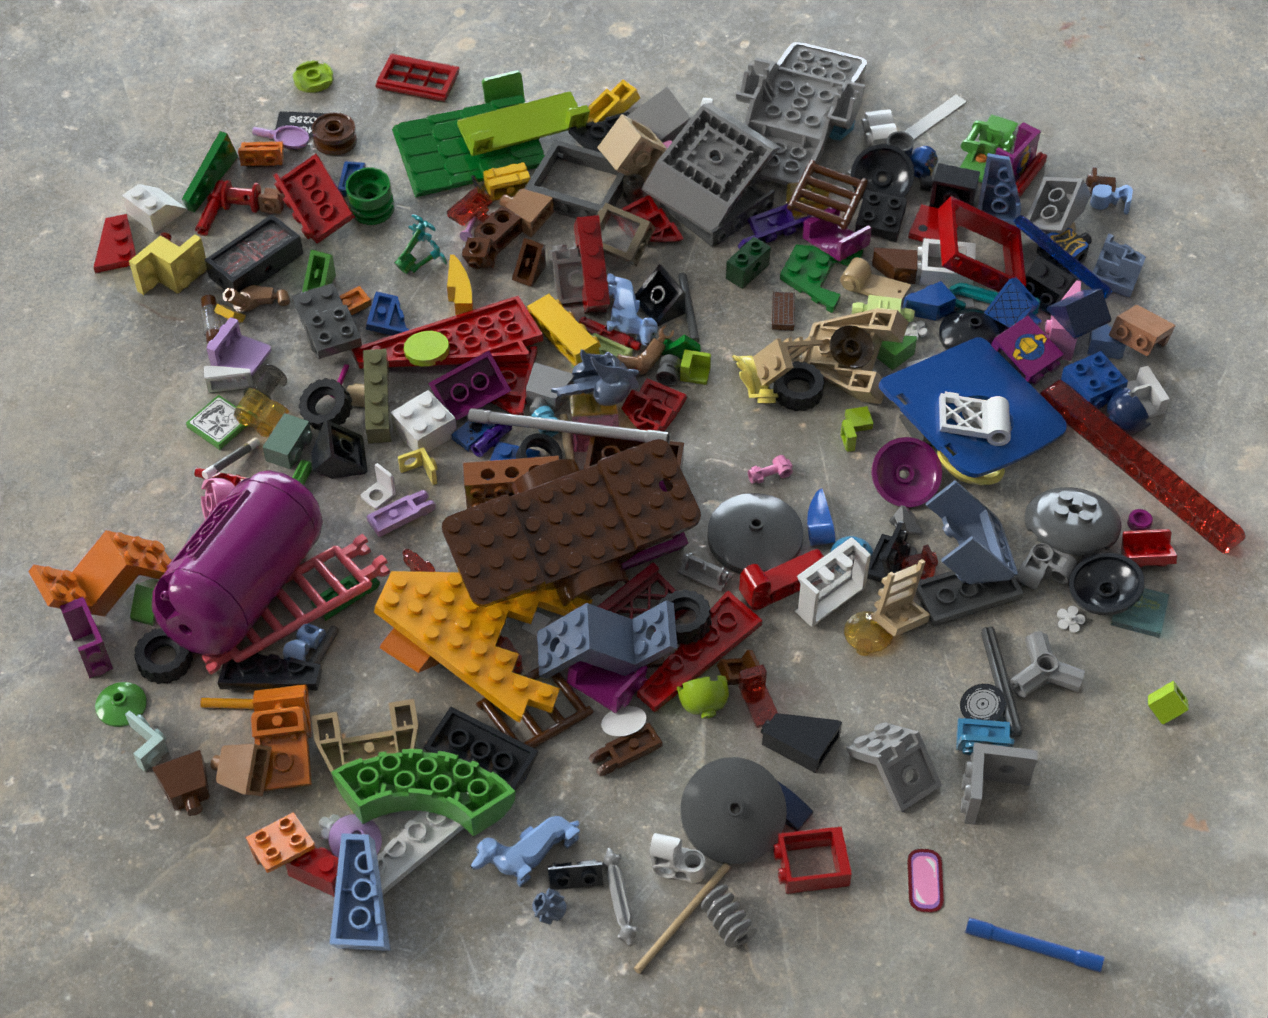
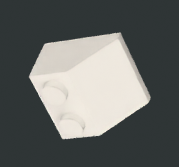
M138 184L122 195L127 214L154 234L187 212L183 205L156 187Z

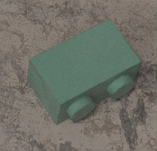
M284 413L263 445L265 460L291 469L294 463L300 460L304 447L312 440L313 433L311 432L309 421Z

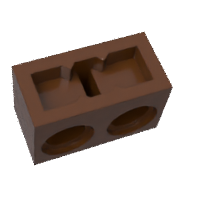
M501 206L475 228L474 237L491 238L498 247L499 254L522 233V218Z

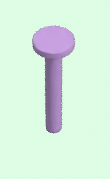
M476 210L473 212L466 230L460 233V238L465 242L468 237H473L471 230L479 214Z

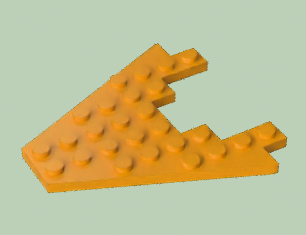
M391 571L375 605L374 613L508 716L520 723L527 705L552 713L560 688L513 673L519 654L496 646L507 617L532 624L538 607L565 616L586 603L592 604L593 599L588 601L575 598L569 605L563 607L556 589L537 590L487 607H480L475 605L470 599L459 572Z

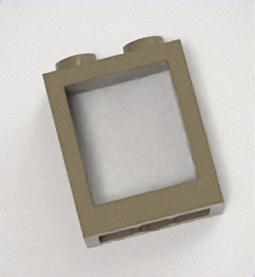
M605 203L603 208L597 213L600 219L604 253L637 266L655 230L654 225L650 221Z

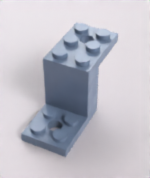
M666 600L633 619L589 603L582 605L537 631L539 676L548 679L579 661L627 676L640 669V667H644L678 649L674 603Z

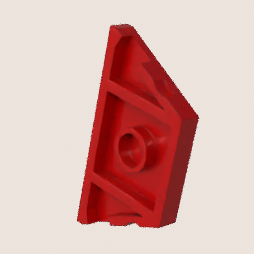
M537 346L530 347V351H528L530 354L529 361L496 363L511 391L490 403L511 414L524 415L526 387L536 361Z

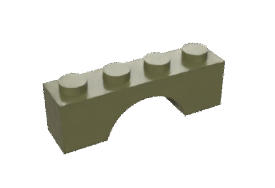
M363 350L365 429L368 444L391 442L387 350Z

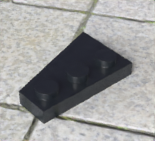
M624 112L606 117L604 121L597 123L593 121L588 122L586 126L579 128L576 126L570 127L568 133L584 148L600 152L597 147L622 114L628 116L630 113Z

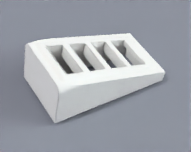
M204 366V378L208 393L254 387L250 369Z

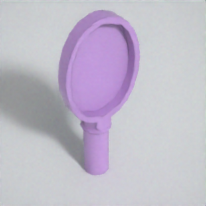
M282 126L276 130L254 127L252 134L256 136L274 139L275 142L283 141L284 148L288 149L303 148L309 143L308 133L297 126Z

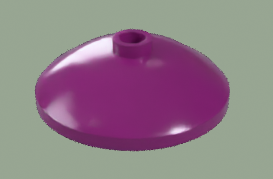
M900 437L886 443L875 455L871 468L872 481L877 492L884 500L898 507L903 505L907 508H912L924 504L935 495L942 480V466L938 455L927 443L912 437ZM900 471L907 473L906 479L900 477Z

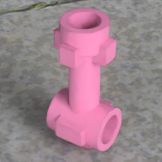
M779 455L773 459V465L764 468L751 467L748 470V477L752 484L756 482L758 484L762 483L764 477L776 473L781 478H787L792 474L793 466L784 455Z

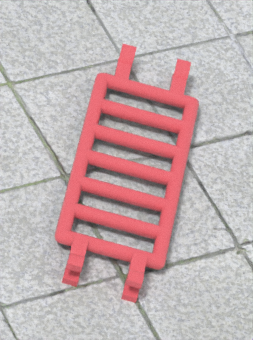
M362 533L350 545L342 549L335 545L300 564L286 583L294 580L317 608L304 614L284 589L281 588L276 596L296 620L282 626L271 611L266 608L261 616L274 632L261 639L255 630L251 628L246 636L252 644L239 651L235 646L225 654L202 655L203 661L207 664L205 666L207 671L212 675L220 669L222 664L231 659L237 663L242 662L300 629L303 624L316 620L372 587L371 579L390 574V570L385 565L388 563L387 559L380 555L373 560L371 565L362 570L358 568L351 559L371 552L370 548L366 545L368 539ZM335 556L359 584L347 590L324 565V562ZM315 568L338 596L325 602L302 574Z

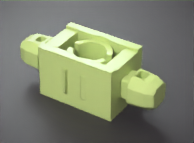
M868 295L867 304L856 302L852 306V314L877 308L898 310L908 322L914 321L915 311L905 307L901 309L902 299L875 295Z

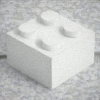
M429 390L390 412L393 430L413 451L424 447L426 452L429 453L452 439L451 434L457 430L455 417Z

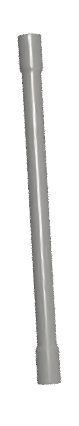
M470 408L468 413L469 422L493 423L645 443L655 439H662L668 442V444L670 443V432L580 423L498 413Z

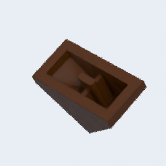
M524 238L512 280L533 287L546 267L545 245Z

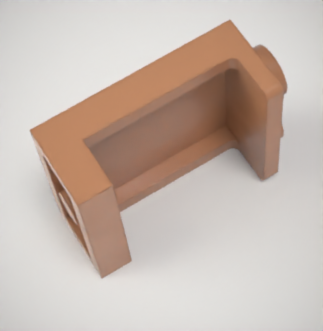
M1135 305L1117 316L1109 336L1148 356L1156 343L1162 346L1168 343L1176 325L1139 305Z

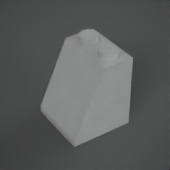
M668 87L627 116L650 128L662 143L669 140L674 141L691 120V117Z

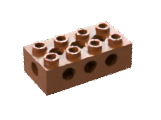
M559 456L463 463L467 509L506 494L508 497L513 496L514 493L511 485L520 476L540 465L559 460Z

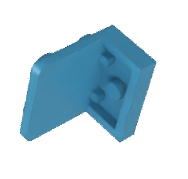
M958 718L956 750L962 751L964 755H971L974 743L1013 747L1014 739L1010 738V722Z

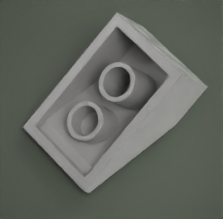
M1044 177L1022 227L1023 230L1063 233L1084 212L1091 196L1084 179Z

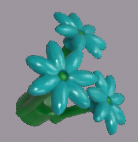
M412 214L411 216L419 224L408 226L413 231V237L394 264L405 274H408L410 270L415 273L421 266L438 257L446 265L447 259L440 252V247L431 240L432 235L425 232L426 227L435 232L434 225L423 220L422 217ZM428 241L434 250L430 252L428 257L415 264L417 259L411 254V251L417 242Z

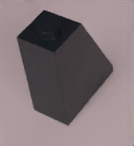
M775 713L771 721L766 720L761 729V734H763L762 745L816 773L840 737L842 722L834 719Z

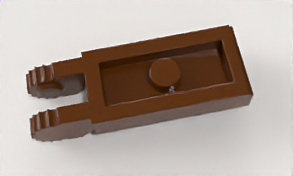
M647 723L637 732L621 736L605 744L604 747L594 751L588 759L591 764H596L610 756L611 760L600 765L596 770L599 777L612 773L616 768L619 769L663 747V742L652 725Z

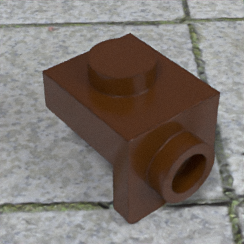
M747 650L742 658L721 659L717 664L721 676H726L728 685L751 684L761 671V666L753 650Z

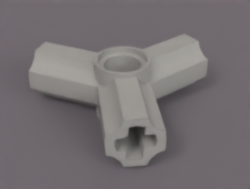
M1042 631L1033 632L1031 635L1026 636L1025 642L1032 664L1011 678L1010 685L1013 688V692L1019 697L1025 698L1042 685H1049L1051 683L1078 692L1085 670L1058 662L1056 656L1053 655L1048 635Z

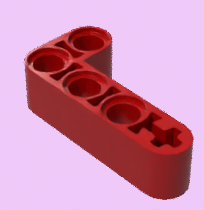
M815 549L763 572L758 564H751L740 574L739 591L752 610H760L799 592L801 584L797 576L823 558L824 555L819 549ZM818 577L811 584L814 585L822 580Z

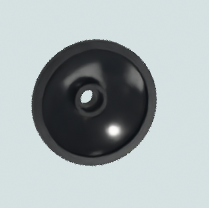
M877 144L866 148L856 157L850 176L860 180L862 178L867 179L868 184L865 190L904 198L911 190L914 182V167L909 156L900 148L889 144ZM885 177L887 180L885 182H880L879 178Z
M963 308L949 313L942 320L939 328V339L946 350L976 337H981L992 345L994 338L1003 333L1005 328L1002 323L986 315L984 310Z
M1100 553L1085 558L1077 564L1069 578V590L1075 603L1085 611L1097 615H1115L1130 609L1140 600L1145 587L1144 575L1140 567L1130 558L1116 553Z

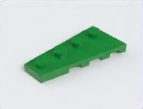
M220 131L182 197V201L188 211L194 213L214 189L216 182L221 180L239 157L228 134Z

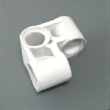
M658 833L653 835L649 853L652 860V870L656 875L689 883H699L706 876L705 858L700 851L682 847L681 838ZM693 864L698 865L697 868H689L688 866Z

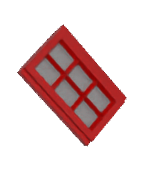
M391 54L377 79L375 87L445 102L459 75L460 67Z

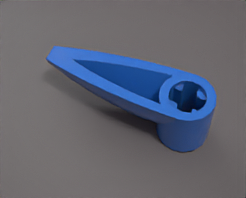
M823 488L815 493L808 509L807 525L811 546L835 543L834 526Z

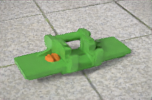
M993 114L990 115L987 122L975 121L967 139L963 140L960 145L963 151L968 152L960 167L980 171L979 182L982 183L988 153L995 154L998 147L1010 152L1016 140L1013 133L1018 123ZM978 135L980 142L975 141Z

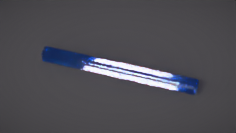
M1019 215L1014 220L1016 227L1089 288L1102 289L1105 299L1111 296L1112 289L1024 215Z

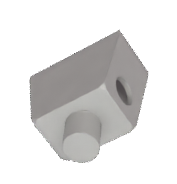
M535 362L526 387V403L530 405V413L533 414L536 409L542 406H549L554 413L558 412L569 397H559L556 393L551 392V388L575 384L573 382L574 375L572 376V373Z

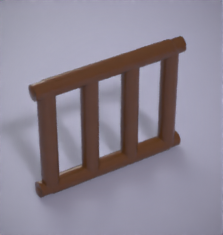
M810 160L788 203L787 209L789 211H800L839 225L842 230H846L864 194L868 180L851 177L816 164V161ZM814 172L857 187V189L853 192L813 178L811 175ZM807 185L847 198L851 202L848 205L808 191L805 188ZM802 197L845 213L844 217L842 218L800 203L799 200Z
M539 667L523 676L534 680L540 678ZM560 672L551 676V678L577 712L564 718L554 705L552 713H547L555 722V725L543 731L528 710L525 709L522 721L534 737L525 741L524 744L532 748H536L594 713L591 706L586 707ZM485 697L476 702L477 708L479 710L484 709L499 731L519 741L493 706V703Z

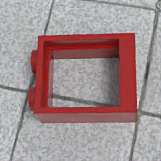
M842 826L778 834V842L774 844L773 850L775 860H780L781 868H778V878L780 885H785L786 894L850 887L852 873ZM825 846L831 847L836 873L792 878L787 851Z

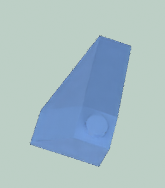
M988 153L978 209L1007 223L1018 225L1022 207L1010 157Z

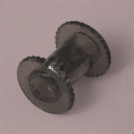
M262 364L258 368L259 376H261L255 387H246L243 394L252 406L268 410L273 405V400L270 398L276 387L281 388L287 384V377L278 367L271 364Z

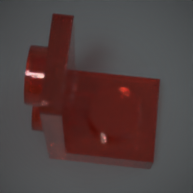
M764 664L742 670L739 673L738 688L757 728L763 727L766 720L771 721L775 713H778L766 687L767 671Z

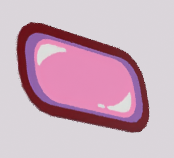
M915 849L910 852L907 859L909 902L917 911L936 912L941 909L944 903L942 860L940 855L934 850Z

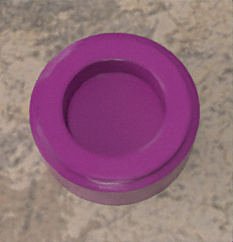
M1143 509L1133 510L1127 520L1128 527L1132 531L1150 530L1153 522L1152 515Z

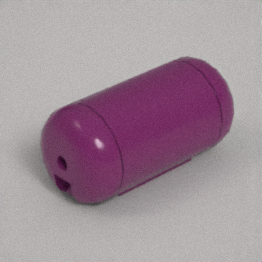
M272 470L260 471L252 477L240 481L226 499L218 503L167 566L168 570L159 579L153 590L152 611L157 623L166 635L181 647L206 656L228 653L240 643L319 539L323 517L319 503L312 493L298 480L284 473Z

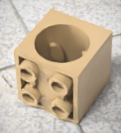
M623 114L597 147L617 171L643 184L648 179L656 162L667 150V147L650 128Z

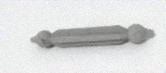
M607 848L604 861L601 863L603 867L606 866L608 868L607 878L617 923L622 927L620 934L617 936L619 940L623 939L629 946H633V940L639 929L637 926H631L633 916L623 873L618 867L622 856L621 854L617 855L611 848Z

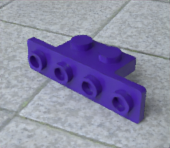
M788 204L752 216L748 219L754 235L742 239L738 244V248H742L753 237L769 243L776 240L779 235L789 236L795 233L796 229L804 228V220L812 216L808 215L795 220L791 211L787 209Z

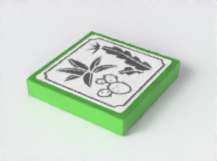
M218 395L188 420L186 425L188 429L221 450L252 423V417Z

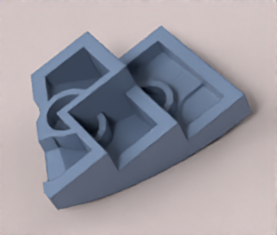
M1108 233L1088 283L1130 298L1146 256L1135 251L1127 244H1118L1114 241V236Z

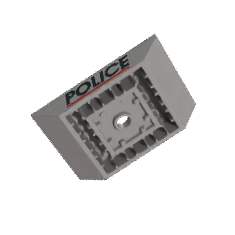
M703 104L656 162L642 187V191L711 234L712 229L725 221L777 153L780 146L713 104ZM717 155L720 160L713 161L709 156Z

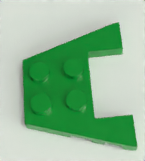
M796 244L780 272V280L798 292L808 294L813 302L816 304L820 302L826 306L827 311L833 313L840 301L841 294L824 289L822 286L834 263L848 266L854 258H862L864 250H860L838 261L816 246Z

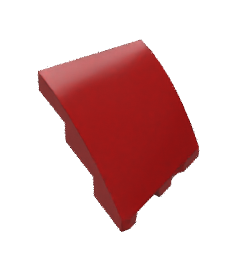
M650 195L621 208L626 212L650 221L654 225L655 230L649 242L683 240V236L674 222L671 223L662 208L659 209ZM613 214V218L620 228L633 239L639 225Z
M646 378L639 392L633 389L630 391L621 409L638 430L665 432L687 400V396L685 393Z

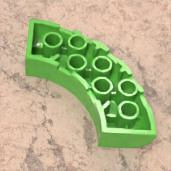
M402 749L401 753L391 754L380 752L377 757L366 760L359 758L331 771L335 785L342 798L362 824L394 812L426 811L452 819L468 830L474 837L504 817L511 809L516 795L515 790L494 772L490 773L479 767V763L475 761L470 763L459 759L458 755L438 751V754L423 752V749Z

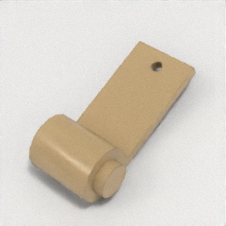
M854 258L840 278L842 286L848 291L867 296L902 299L901 303L911 289V284L871 274L869 263L862 258Z

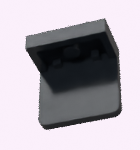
M898 522L892 536L881 535L870 558L868 579L881 582L882 578L888 576V573H896L902 570V562L904 558H908L911 552V544L908 539L909 531L906 529L905 522Z

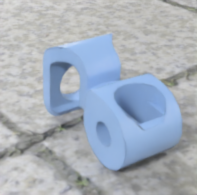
M1097 185L1093 188L1090 204L1095 209L1103 210L1110 203L1117 205L1118 200L1121 198L1125 202L1124 214H1128L1133 189L1129 185H1124L1117 188L1115 192H1112V188L1109 185Z
M310 623L303 624L297 632V639L285 644L283 649L284 659L290 660V657L305 661V654L307 655L310 648L317 649L326 635V631Z

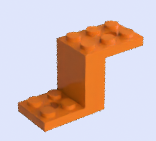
M106 530L72 572L33 565L28 572L49 607L60 608L59 606L84 597L91 614L105 617L139 575L160 579L168 570L167 566L172 560L165 552L164 545L157 540L151 541L139 536L134 537L121 532L116 533Z

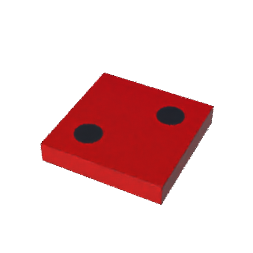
M921 204L909 231L908 238L923 242V239L940 240L938 209Z

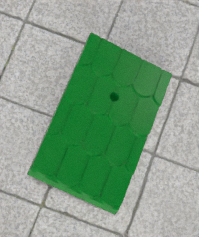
M523 95L492 100L490 103L428 115L427 118L400 122L398 125H394L392 132L415 198L473 184L472 175H475L478 183L483 182V172L492 168H501L523 162L526 165L527 171L538 168L545 156L539 139L472 156L457 125V121L460 119L525 103Z

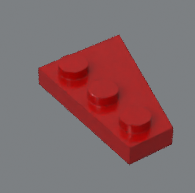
M127 214L105 218L93 267L95 273L130 266L129 261L136 256Z

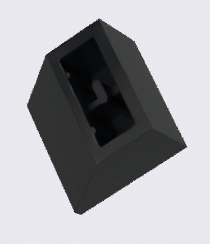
M1039 255L1025 275L1026 289L1033 297L1040 300L1039 309L1049 315L1051 314L1047 311V307L1061 301L1076 281H1081V279Z

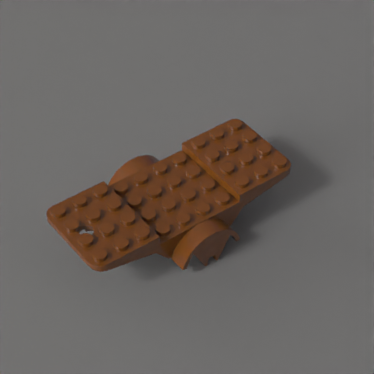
M655 439L598 460V464L583 470H579L576 462L572 459H561L540 465L520 476L511 485L514 493L513 496L508 497L506 494L446 517L442 522V533L469 597L475 605L487 607L537 590L556 589L562 605L565 607L575 598L589 601L597 594L602 596L618 581L627 583L629 579L622 563L646 548L695 527L700 521L701 512L670 445L665 440ZM662 480H668L672 483L673 488L668 492L662 491L659 488V483Z

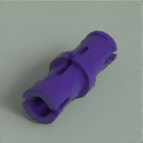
M496 424L492 429H487L483 433V437L471 446L474 455L482 457L484 453L492 446L495 447L500 442V439L512 430V426Z

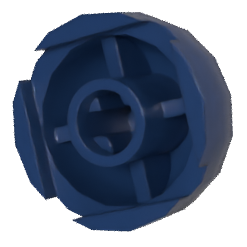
M1125 387L1109 400L1107 404L1109 417L1106 420L1113 430L1117 428L1120 432L1131 435L1143 431L1151 425V422H1146L1149 415L1137 396L1131 397L1128 394L1131 390Z

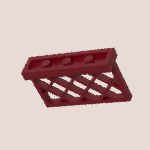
M652 562L597 607L616 614L630 613L629 619H633V614H642L650 610L651 600H661L668 593L671 594L677 590L659 573L660 568ZM658 582L665 589L664 595L651 594V587ZM637 598L647 599V609L633 608V601ZM685 609L675 612V622L690 610Z

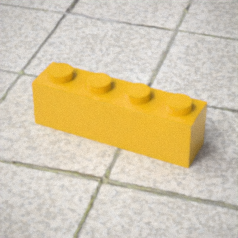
M547 294L527 306L528 312L542 334L574 366L582 362L580 356L581 349L588 354H600L599 348L601 345L597 337L591 336L584 324H579L570 311L567 312L558 299L555 300L550 294Z

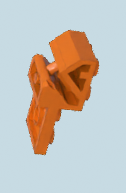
M306 685L254 691L252 702L254 713L251 715L252 737L255 739L256 745L272 747L264 791L312 785L308 738H312L308 687Z

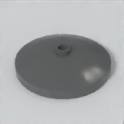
M747 493L734 496L716 508L708 523L707 539L712 554L726 568L741 574L747 566L758 564L763 572L799 555L803 543V525L795 510L784 501L767 494Z
M727 757L709 762L691 777L682 794L680 818L688 840L705 857L722 864L738 865L760 858L776 844L778 834L783 832L786 822V801L778 781L763 766L745 758ZM732 804L739 807L738 813L731 812L730 806Z

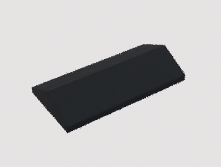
M453 707L449 708L423 747L424 750L430 753L438 754V751L458 755L459 759L470 763L475 761L479 763V767L490 773L494 772L515 791L527 779L539 753L538 750Z

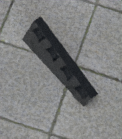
M256 653L239 663L233 659L224 663L217 684L219 689L265 690L306 685L308 690L318 691L322 667L321 664L294 658L290 660L280 659L279 655L271 653L269 656Z

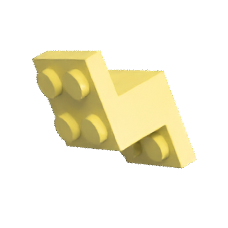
M196 234L180 247L160 235L129 261L137 291L143 295L150 289H153L159 282L178 294L207 270L202 239Z

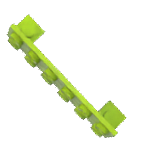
M568 91L460 119L457 121V125L471 155L475 156L569 131L570 127L576 126L579 128L586 126L590 110L587 105L578 106L572 93Z

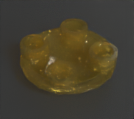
M870 611L854 614L847 620L844 626V635L847 642L862 656L882 651L891 645L893 635L871 618V613L874 612Z

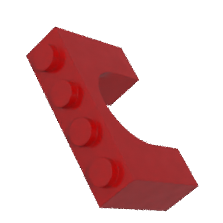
M599 215L577 217L574 224L576 248L580 249L582 262L584 314L606 311L610 305Z

